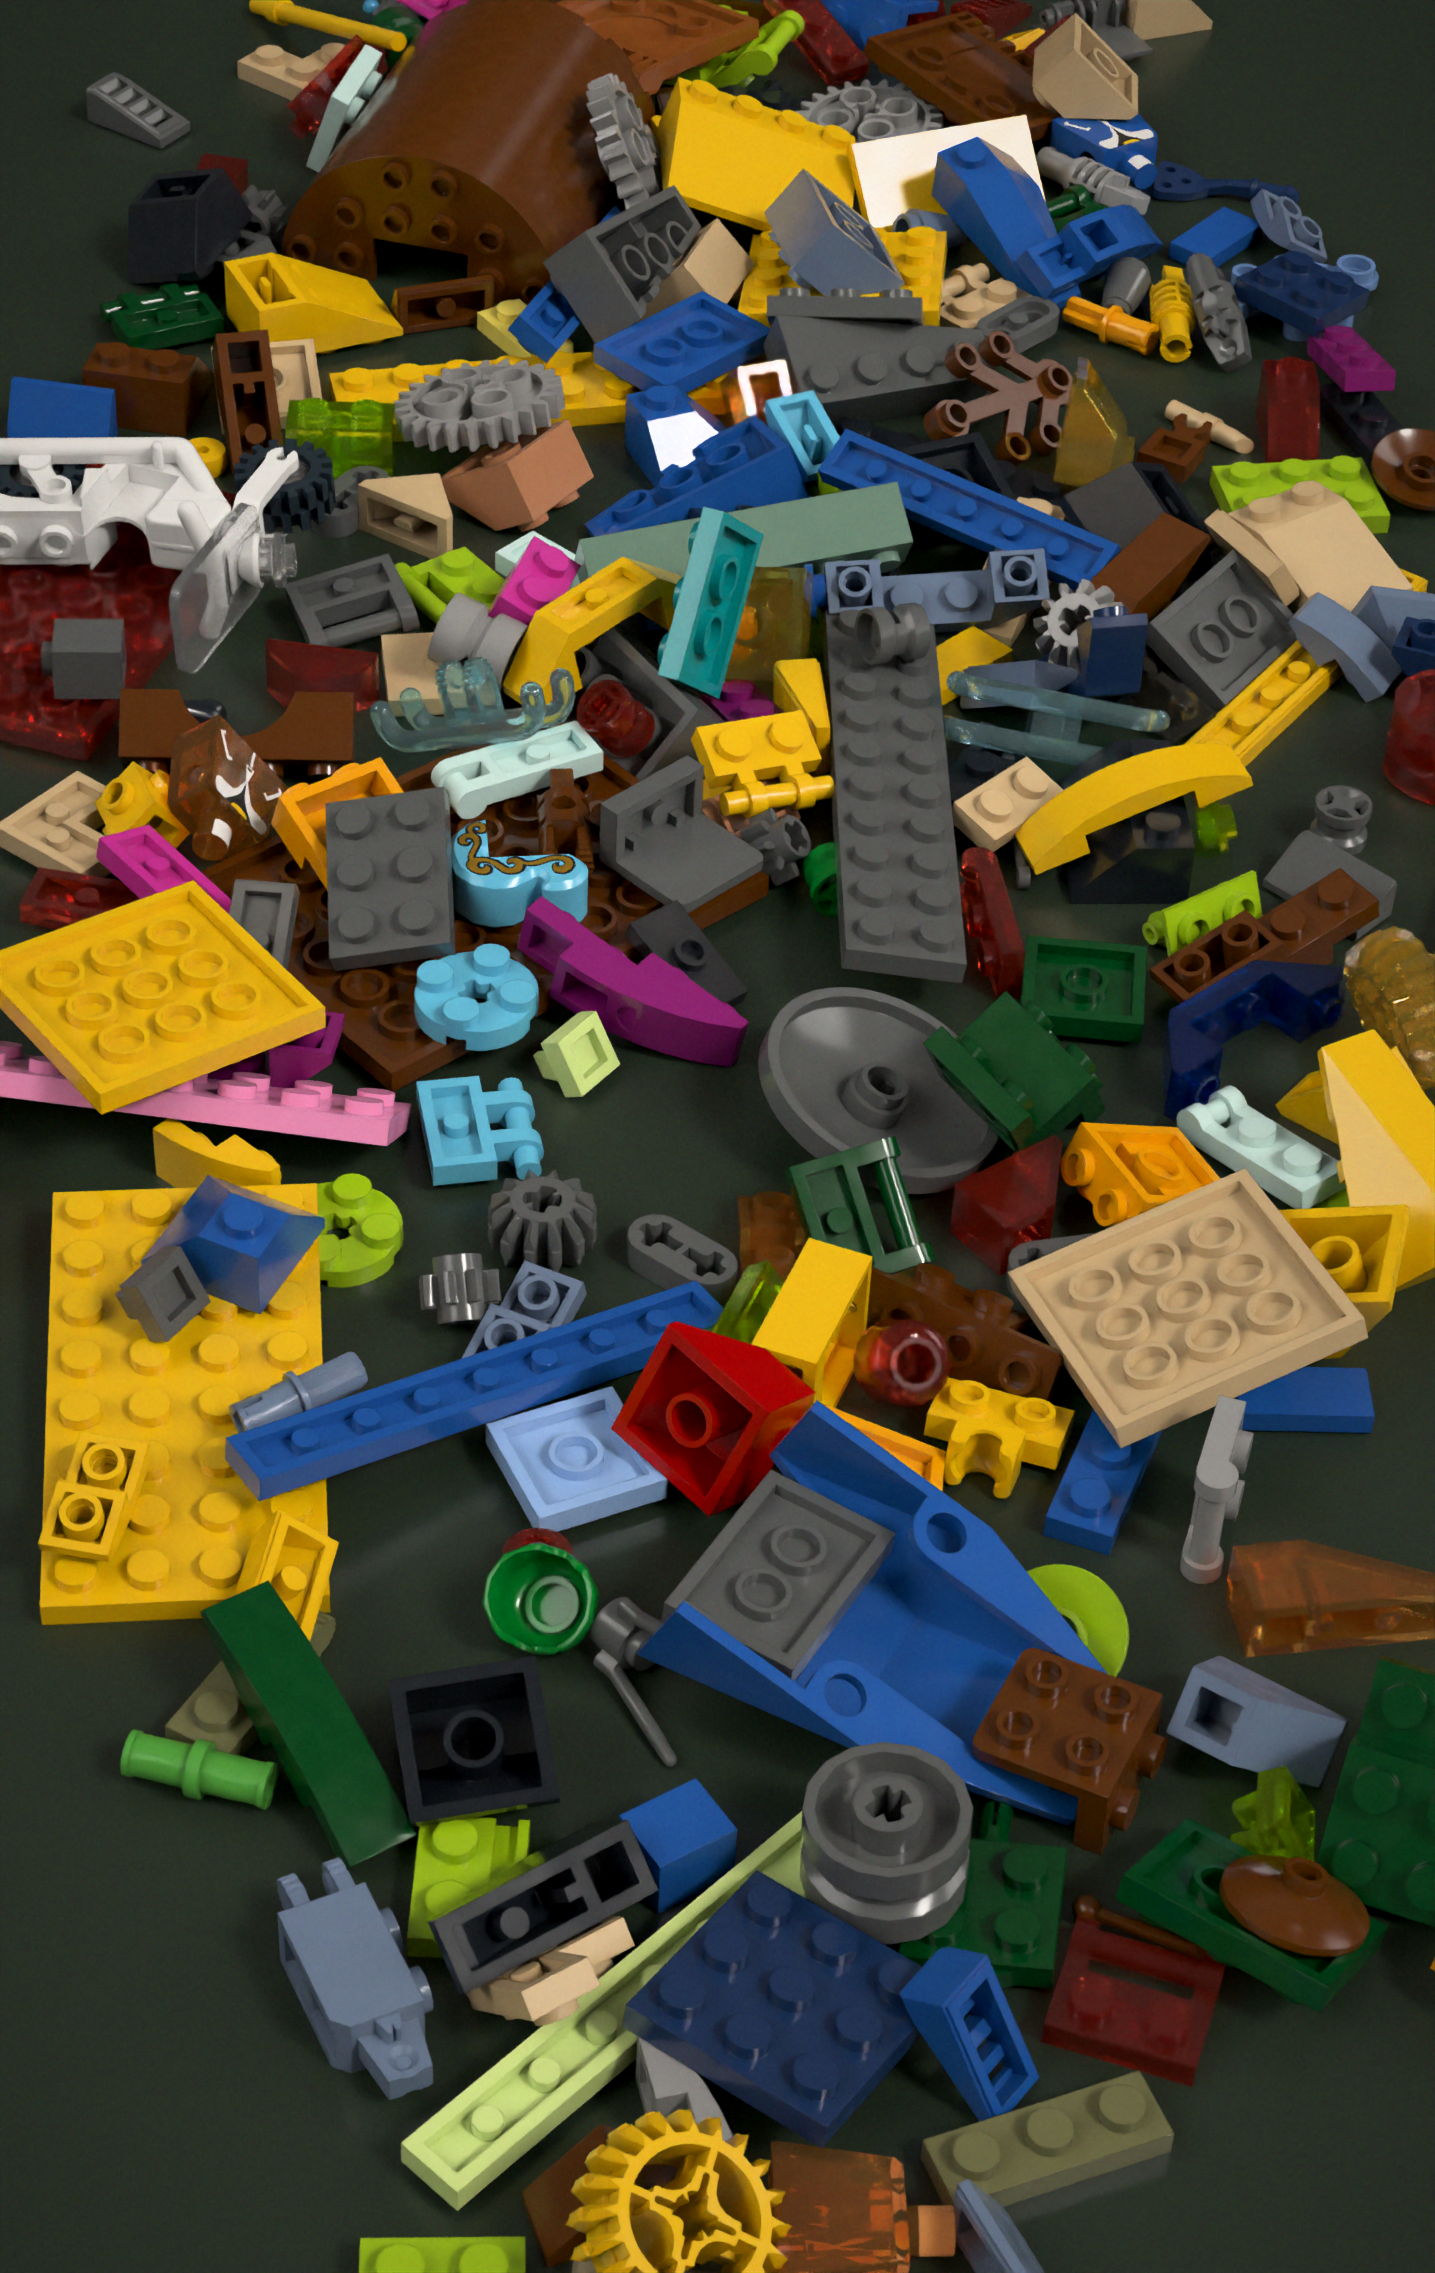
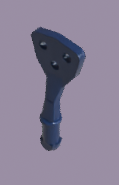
M1161 161L1159 163L1157 177L1152 183V194L1160 200L1191 201L1208 198L1210 195L1231 194L1246 197L1251 201L1261 189L1279 197L1286 196L1296 204L1300 200L1297 189L1290 185L1285 187L1258 181L1256 177L1253 180L1206 179L1192 169L1170 161Z

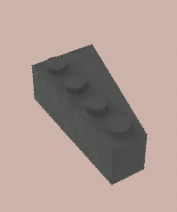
M675 185L584 231L546 259L543 264L550 273L551 282L555 289L565 296L593 341L597 343L632 326L644 316L647 311L646 305L655 299L661 290L659 285L670 276L675 268L674 262L685 253L700 230L701 225Z
M776 315L763 344L779 397L813 390L834 427L842 417L860 418L868 422H876L927 413L942 400L956 399L967 403L984 397L988 391L966 378L960 379L953 376L945 364L946 354L961 342L971 344L980 355L979 345L985 339L982 329ZM980 355L981 363L996 371L995 367L987 364Z

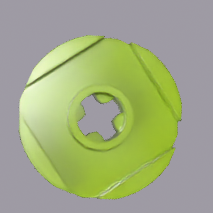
M344 1174L333 1182L317 1184L318 1216L325 1218V1228L319 1234L320 1280H327V1287L344 1288L370 1282L385 1274L395 1263L394 1256L400 1250V1247L402 1248L403 1220L396 1204L381 1191L373 1189L371 1181L360 1174ZM331 1229H346L349 1232V1237L339 1240L334 1234L327 1235V1231Z

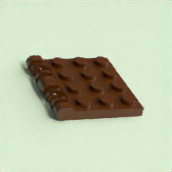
M962 11L868 37L862 53L877 64L880 72L900 80L911 88V92L915 97L932 103L945 113L946 118L950 122L959 126L1026 115L1033 142L1051 136L1052 120L1063 117L1055 108L1052 110L1046 109L1033 93L1034 57L1024 50L1016 51L1017 46L1008 39L993 42L996 31L987 24L982 26V21L968 11Z

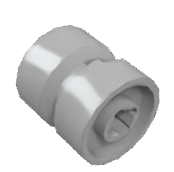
M457 593L450 600L435 628L427 656L429 660L456 673L464 668L470 669V677L473 681L500 693L504 691L502 684L529 625L504 613L491 618L488 616L487 605L464 594Z

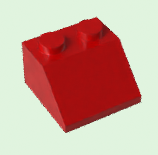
M675 1321L666 1327L611 1429L704 1513L711 1517L747 1500L775 1464L769 1455L802 1417L816 1392L765 1348Z

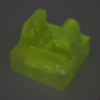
M1286 1765L1258 1772L1257 1790L1235 1800L1232 1804V1812L1244 1829H1252L1232 1834L1231 1841L1256 1855H1277L1287 1858L1301 1857L1314 1861L1315 1809Z

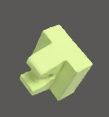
M597 1011L578 1012L541 1043L543 1051H538L533 1055L543 1078L558 1081L565 1097H583L620 1065Z

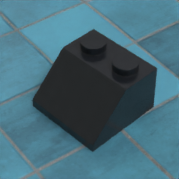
M536 1655L388 1679L410 1828L560 1803V1793Z

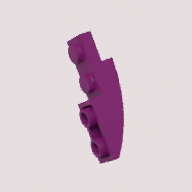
M543 896L526 909L517 949L554 975L549 994L551 998L575 1014L583 1011H597L606 1031L652 1050L699 1063L731 1067L738 1061L749 1021L739 1015L732 1006L721 1002L689 979L682 970L671 966L653 952L636 965L621 950L607 944L581 925L574 916L566 911H562Z

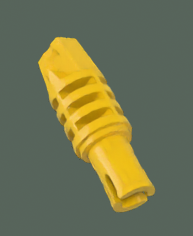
M1164 265L1161 272L1162 279L1156 285L1151 284L1149 290L1151 323L1158 325L1160 328L1158 333H1160V353L1162 357L1169 362H1181L1190 356L1191 351L1189 349H1192L1190 335L1196 323L1195 312L1191 303L1192 291L1185 282L1182 268Z

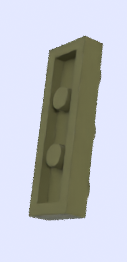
M1139 2070L924 2139L922 2141L920 2159L952 2221L957 2184L969 2179L995 2199L1002 2207L1169 2153L1172 2149L1174 2132Z

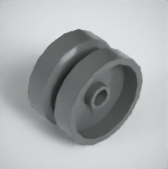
M879 1742L851 1747L825 1761L807 1784L802 1808L801 1834L803 1844L800 1856V1880L806 1899L886 1945L919 1940L946 1925L964 1901L968 1877L973 1805L965 1782L944 1760L916 1746Z

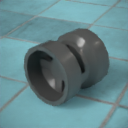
M918 603L899 604L894 607L893 611L889 612L880 606L860 610L856 616L854 638L861 659L866 664L874 665L887 663L893 656H898L899 659L904 661L925 657L930 647L931 629L926 611Z

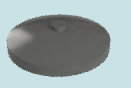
M829 987L810 991L794 998L781 1009L762 1041L758 1058V1071L764 1095L783 1127L804 1149L817 1159L896 1136L901 1156L896 1158L907 1194H931L952 1189L968 1181L984 1164L998 1140V1135L940 1078L923 1044L941 1026L954 1038L958 1035L930 1014L903 1000L876 991L851 987ZM872 1167L857 1169L863 1184L878 1188Z

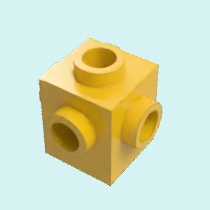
M134 761L118 778L109 782L102 795L94 802L106 825L102 829L105 836L149 824L176 849L196 828L180 799L184 795L180 785L164 771L157 770L152 774Z

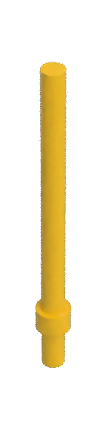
M250 0L249 8L252 13L265 16L267 21L277 25L286 26L292 23L396 52L402 51L407 44L403 33L296 6L291 0Z

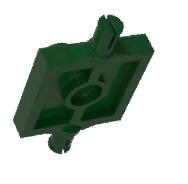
M995 1801L987 1802L981 1809L982 1817L979 1838H971L969 1843L968 1877L963 1903L946 1925L922 1939L901 1942L899 1953L922 1967L936 1951L944 1947L988 1955L1001 1988L1016 1985L1053 1989L1067 1872V1847L1009 1841L1011 1820L1013 1818L1012 1808L1008 1804L1000 1802L997 1824L995 1825ZM969 2012L964 2016V2018H963L964 2020H965V2019L967 2018V2016L969 2015Z

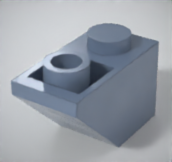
M1219 1655L1193 1666L1166 1733L1231 1766L1319 1788L1324 1784L1350 1719Z

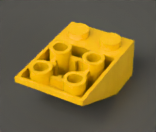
M272 252L224 262L226 315L238 332L268 329L269 342L314 339L315 352L318 354H330L339 348L359 344H378L385 339L403 335L402 326L366 279Z

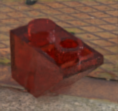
M1055 1135L1021 1152L1017 1151L1011 1157L981 1172H974L965 1177L961 1182L955 1184L950 1232L999 1276L1007 1272L1008 1257L1016 1246L1029 1241L1051 1239L1063 1143Z

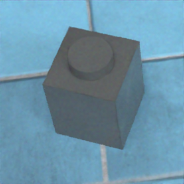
M55 619L52 642L43 641L41 652L43 676H53L55 699H120V688H125L127 671L124 619Z

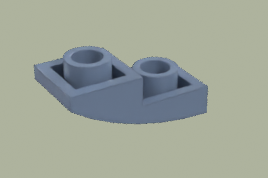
M1261 189L1250 201L1260 227L1273 242L1288 250L1308 254L1313 258L1314 262L1324 263L1328 259L1321 228L1311 218L1302 216L1299 206L1292 199L1286 196L1279 197Z
M1320 592L1311 595L1288 621L1299 643L1309 652L1316 664L1321 666L1336 659L1343 670L1345 678L1356 688L1365 703L1382 696L1403 670L1392 657L1391 650L1365 623L1349 610Z
M524 1260L501 1305L490 1304L462 1358L572 1322L587 1295L584 1282Z

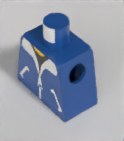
M1139 114L1131 120L1069 119L1064 117L1052 120L1050 146L1073 159L1085 156L1130 177L1129 184L1141 190L1148 188L1157 177L1155 161L1158 137L1157 133Z

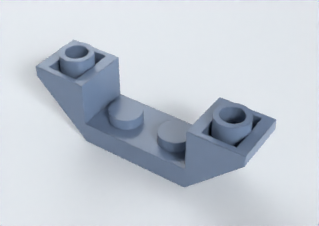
M1044 548L989 552L985 570L881 577L879 559L824 562L829 615H840L845 610L860 611L864 608L879 606L889 612L893 611L894 607L899 604L915 602L920 604L926 611L929 623L934 624L935 633L964 631L971 626H975L980 630L990 629L1042 607V598H1050Z

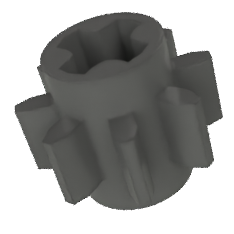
M250 185L242 194V198L253 216L242 230L268 236L271 242L273 239L279 241L286 229V225L280 220L286 215L289 208L283 206L273 189L270 191H257L254 185Z
M769 808L750 818V825L740 829L739 833L743 837L741 840L763 854V868L761 871L771 876L775 886L798 877V869L802 868L805 856L811 850L810 836L803 823L798 818L789 814L778 819L773 808Z
M462 1253L432 1258L433 1274L421 1275L419 1279L421 1310L436 1309L438 1326L481 1323L487 1311L486 1305L491 1303L499 1304V1301H501L499 1270H483L482 1254Z

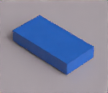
M1222 207L1171 241L1168 257L1187 266L1186 262L1189 260L1188 257L1192 256V253H1205L1211 257L1215 263L1214 266L1218 268L1259 240L1262 236V228L1257 220Z
M1302 1367L1234 1398L1247 1402L1242 1430L1372 1433L1375 1419L1367 1368Z

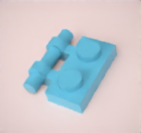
M479 1076L416 1082V1101L433 1186L497 1180V1162L508 1161L514 1166L517 1176L521 1180L525 1179L528 1169L538 1177L541 1175L540 1161L544 1156L540 1134L532 1129L531 1125L535 1118L532 1097L523 1090L522 1082L519 1079L506 1078L499 1083L498 1091L482 1092ZM489 1123H500L506 1129L491 1130Z

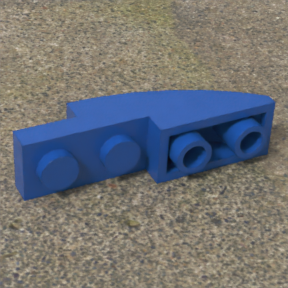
M1119 205L1090 213L1067 223L1058 235L1026 249L1016 261L1046 300L1093 276L1097 280L1104 278L1108 266L1120 258L1133 257L1141 260L1158 252L1164 245L1136 207Z

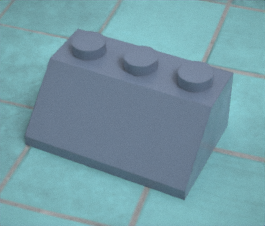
M804 168L764 212L772 228L769 236L781 248L778 252L779 256L791 267L787 273L801 288L809 289L810 291L816 288L824 296H830L832 289L852 288L861 290L862 295L879 293L887 289H900L905 283L875 227Z

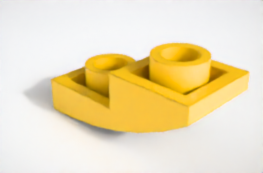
M167 1118L152 1128L156 1175L176 1188L199 1187L207 1175L237 1186L281 1185L280 1165L266 1151L257 1150L236 1134L218 1146H214L206 1135L201 1132H194L177 1119Z
M80 1431L66 1480H57L38 1541L39 1549L110 1562L129 1524L152 1458L149 1443Z

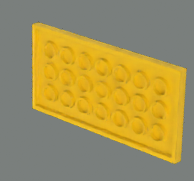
M317 1183L240 1186L318 1215ZM198 1187L53 1192L42 1529L57 1480H66L80 1431L147 1442L150 1445L152 1458L129 1524L110 1562L41 1550L40 1614L42 1625L202 1618L200 1614L202 1610L234 1596L254 1534L278 1509L328 1536L326 1478L258 1501L225 1460L226 1437L238 1434L230 1415L229 1405L271 1388V1386L283 1381L282 1376L288 1371H293L299 1376L323 1364L319 1236L261 1314L208 1295L211 1302L168 1342H155L148 1339L138 1319H129L115 1294L121 1290L119 1286L142 1266L141 1260ZM329 1579L319 1609L324 1613H330Z

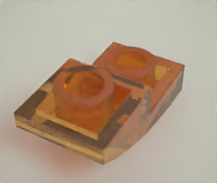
M765 1191L755 1196H737L742 1305H773L805 1246L806 1236L793 1196L777 1191Z

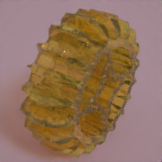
M1392 926L1383 931L1379 929L1363 937L1350 950L1346 951L1344 974L1347 977L1346 988L1352 995V1006L1357 1010L1361 1019L1360 1025L1366 1031L1375 1029L1389 1048L1397 1046L1423 1091L1433 1086L1435 1088V956L1428 953L1423 942L1414 937L1405 928L1399 929L1396 926Z

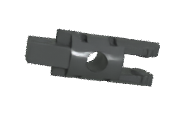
M1192 253V256L1188 257L1189 260L1186 262L1187 267L1185 268L1192 291L1191 303L1205 343L1211 350L1218 365L1225 373H1229L1252 361L1247 325L1240 310L1233 285L1225 279L1222 270L1215 267L1211 257L1205 253Z

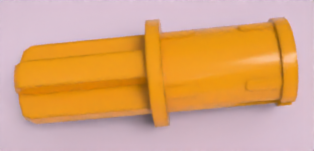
M1071 296L1067 300L1062 313V318L1065 322L1099 334L1101 343L1107 344L1111 341L1145 356L1152 353L1159 339L1160 333L1158 331L1160 328L1158 325L1132 317L1124 313L1123 309L1118 305H1113L1107 309L1079 297Z

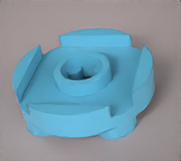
M483 944L472 952L456 953V955H449L439 960L426 961L418 967L417 984L414 992L415 1018L423 1032L437 1042L446 1045V1036L453 1039L466 1040V1050H494L511 1045L522 1039L530 1030V1020L534 1016L537 1017L539 1009L538 983L529 969L518 961L510 959L509 950L501 945ZM474 998H481L487 1001L478 1003Z

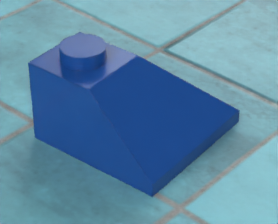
M675 385L653 386L646 391L626 395L625 449L654 487L659 484L661 479L660 471L671 464H676L679 468L686 466L699 457L696 450L699 444L727 429L716 416Z
M207 1175L144 1256L141 1263L143 1265L163 1246H181L208 1295L261 1314L325 1228V1218Z

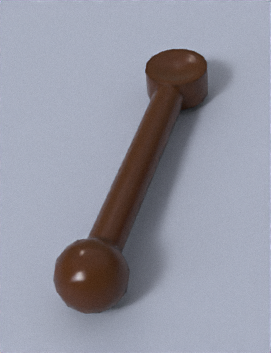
M1084 1894L1078 1896L1073 1903V1915L1082 1924H1092L1098 1921L1194 1957L1196 1966L1204 1972H1217L1223 1966V1964L1211 1958L1205 1949L1184 1937L1104 1908L1099 1899L1093 1895Z

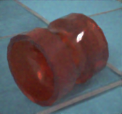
M602 680L586 690L579 700L576 710L578 722L590 735L598 738L602 746L612 755L618 758L631 757L643 750L652 739L655 730L653 715L642 703L634 700L631 693L621 683L615 680Z

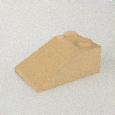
M1312 480L1296 483L1289 490L1268 498L1255 499L1248 506L1228 513L1232 519L1285 563L1299 589L1300 595L1287 606V608L1295 613L1311 595L1317 592L1329 597L1351 612L1371 585L1413 591L1411 583L1348 501L1319 482Z

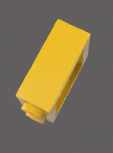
M812 1238L807 1240L751 1343L768 1350L816 1392L804 1414L816 1400L836 1408L864 1353L873 1256Z

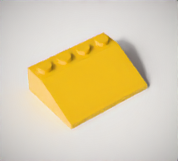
M678 77L658 124L663 190L675 185L688 207L765 231L772 228L764 212L804 168L853 209L855 185L846 148L851 144H856L855 136L850 135L848 131L836 125H827L825 127L807 121L804 116L792 110H783L781 112L763 106L757 99L751 96L739 95L736 97L719 91L709 82L703 80H694L692 82Z

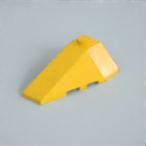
M1375 1029L1323 1046L1317 1051L1328 1120L1331 1125L1336 1127L1341 1156V1160L1336 1163L1339 1184L1346 1185L1349 1207L1408 1204L1410 1217L1395 1292L1435 1278V1106Z

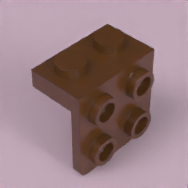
M1029 1648L1020 1654L973 1737L972 1752L977 1759L1079 1797L1073 1845L1101 1856L1114 1830L1126 1832L1138 1806L1140 1790L1137 1789V1786L1142 1777L1153 1780L1163 1761L1167 1747V1738L1158 1735L1163 1694L1044 1650Z

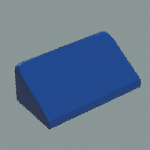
M13 376L7 424L8 438L117 437L115 389Z

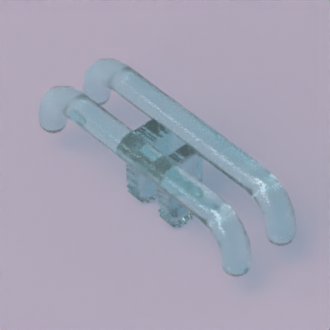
M483 657L468 658V661L464 662V666H461V662L456 660L442 662V665H438V670H435L437 673L435 684L438 685L437 691L445 717L433 716L427 710L420 692L412 687L405 688L401 692L400 705L407 721L415 730L403 729L397 723L392 708L386 701L379 700L374 702L370 707V717L381 739L391 748L403 753L411 754L523 741L533 737L540 728L553 727L566 720L572 712L575 700L573 677L564 668L555 669L551 673L552 699L546 705L541 686L536 682H527L520 689L522 708L504 710L496 677L493 675L491 663H488L487 659H483Z
M960 670L951 672L947 678V686L955 694L1029 710L1025 732L958 719L952 715L944 716L945 738L972 746L1080 766L1104 748L1078 743L1082 720L1153 733H1161L1170 725V716L1162 709L1140 708L967 674Z

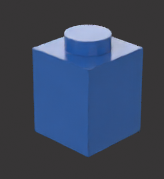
M697 1778L619 1815V1820L628 1819L658 1888V1891L645 1897L657 1915L706 1891L735 1867L737 1828Z

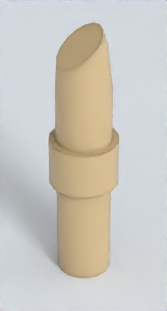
M1175 399L1171 400L1166 407L1165 418L1171 421L1181 413L1188 415L1186 426L1189 428H1200L1206 421L1212 422L1210 442L1213 441L1242 454L1249 453L1254 448L1252 440L1238 430L1224 424L1222 419L1212 414L1202 413Z

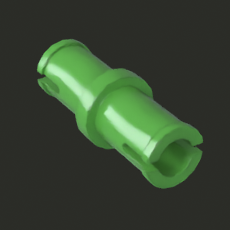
M133 1729L128 1735L120 1765L121 1775L135 1776L182 1788L183 1795L187 1798L201 1800L207 1794L256 1805L257 1808L265 1810L273 1799L279 1768L278 1763L263 1762L216 1750L217 1746L214 1741L199 1738L194 1744L145 1734L143 1731Z

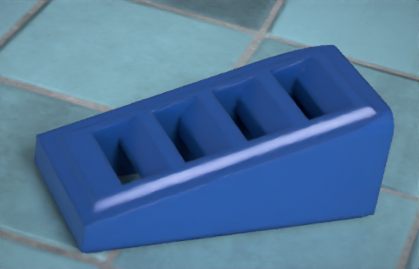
M952 1947L941 1948L935 1952L901 1990L900 1997L910 2018L979 2122L1011 2112L1040 2078L988 1955ZM969 2012V2015H968L967 2018L964 2020V2019H963L964 2016ZM986 2038L987 2040L985 2041V2043H984V2044L978 2049V2051H977V2047H978V2046L984 2041V2039ZM1001 2061L1004 2066L990 2081L988 2074Z

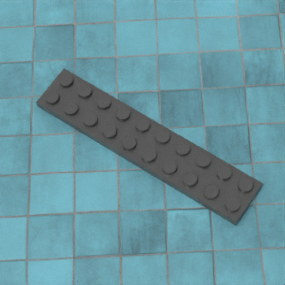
M825 609L821 631L825 698L830 722L829 766L830 776L835 784L831 800L841 968L962 984L967 967L934 624H930L931 642L925 657L904 661L899 659L898 656H893L887 663L869 665L861 659L854 638V625L859 611L845 610L840 615H829V611Z

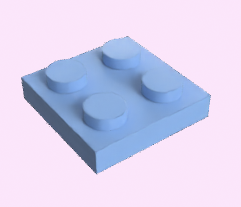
M613 1386L486 1423V1444L538 1538L667 1498L668 1479L611 1429L623 1407V1403Z

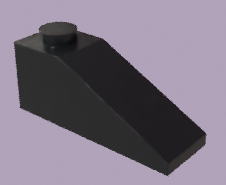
M628 1819L588 1824L525 1857L429 1920L428 1924L458 1993L466 1994L658 1891V1888Z

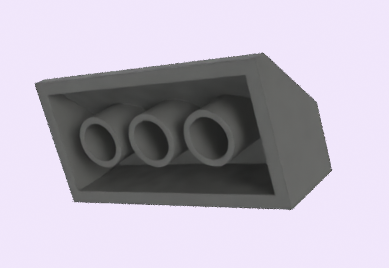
M621 622L598 636L593 642L584 645L574 652L583 688L561 701L554 708L547 710L548 713L563 724L577 720L606 756L640 781L687 755L699 762L691 742L696 727L725 723L693 691L658 676L660 668L658 658Z

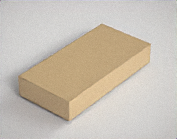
M1217 509L1204 520L1220 551L1224 555H1228L1234 549L1286 607L1300 595L1299 589L1285 563L1227 513Z

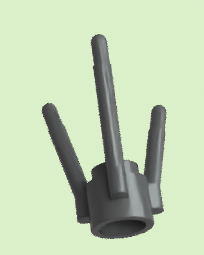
M620 1597L609 1602L594 1619L590 1638L601 1651L594 1658L593 1664L610 1678L664 1765L672 1767L677 1762L675 1753L624 1672V1669L631 1668L637 1671H644L655 1664V1662L637 1655V1653L662 1622L648 1614L631 1599Z

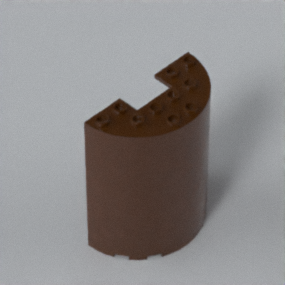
M469 0L466 4L451 10H443L427 22L413 38L298 201L285 229L281 255L374 281L377 277L376 239L467 255V278L485 275L493 276L494 303L499 304L505 300L520 299L528 305L551 279L550 273L543 262L584 231L598 225L614 206L621 211L625 208L624 199H619L617 186L605 172L598 154L595 141L597 133L590 123V119L593 117L587 107V103H589L586 91L589 90L587 84L609 73L617 74L620 82L624 81L628 93L633 94L636 107L641 109L644 124H647L650 129L651 118L656 115L651 96L648 91L644 93L642 86L631 70L634 64L611 38L605 40L594 30L583 24L585 18L560 5L546 0Z

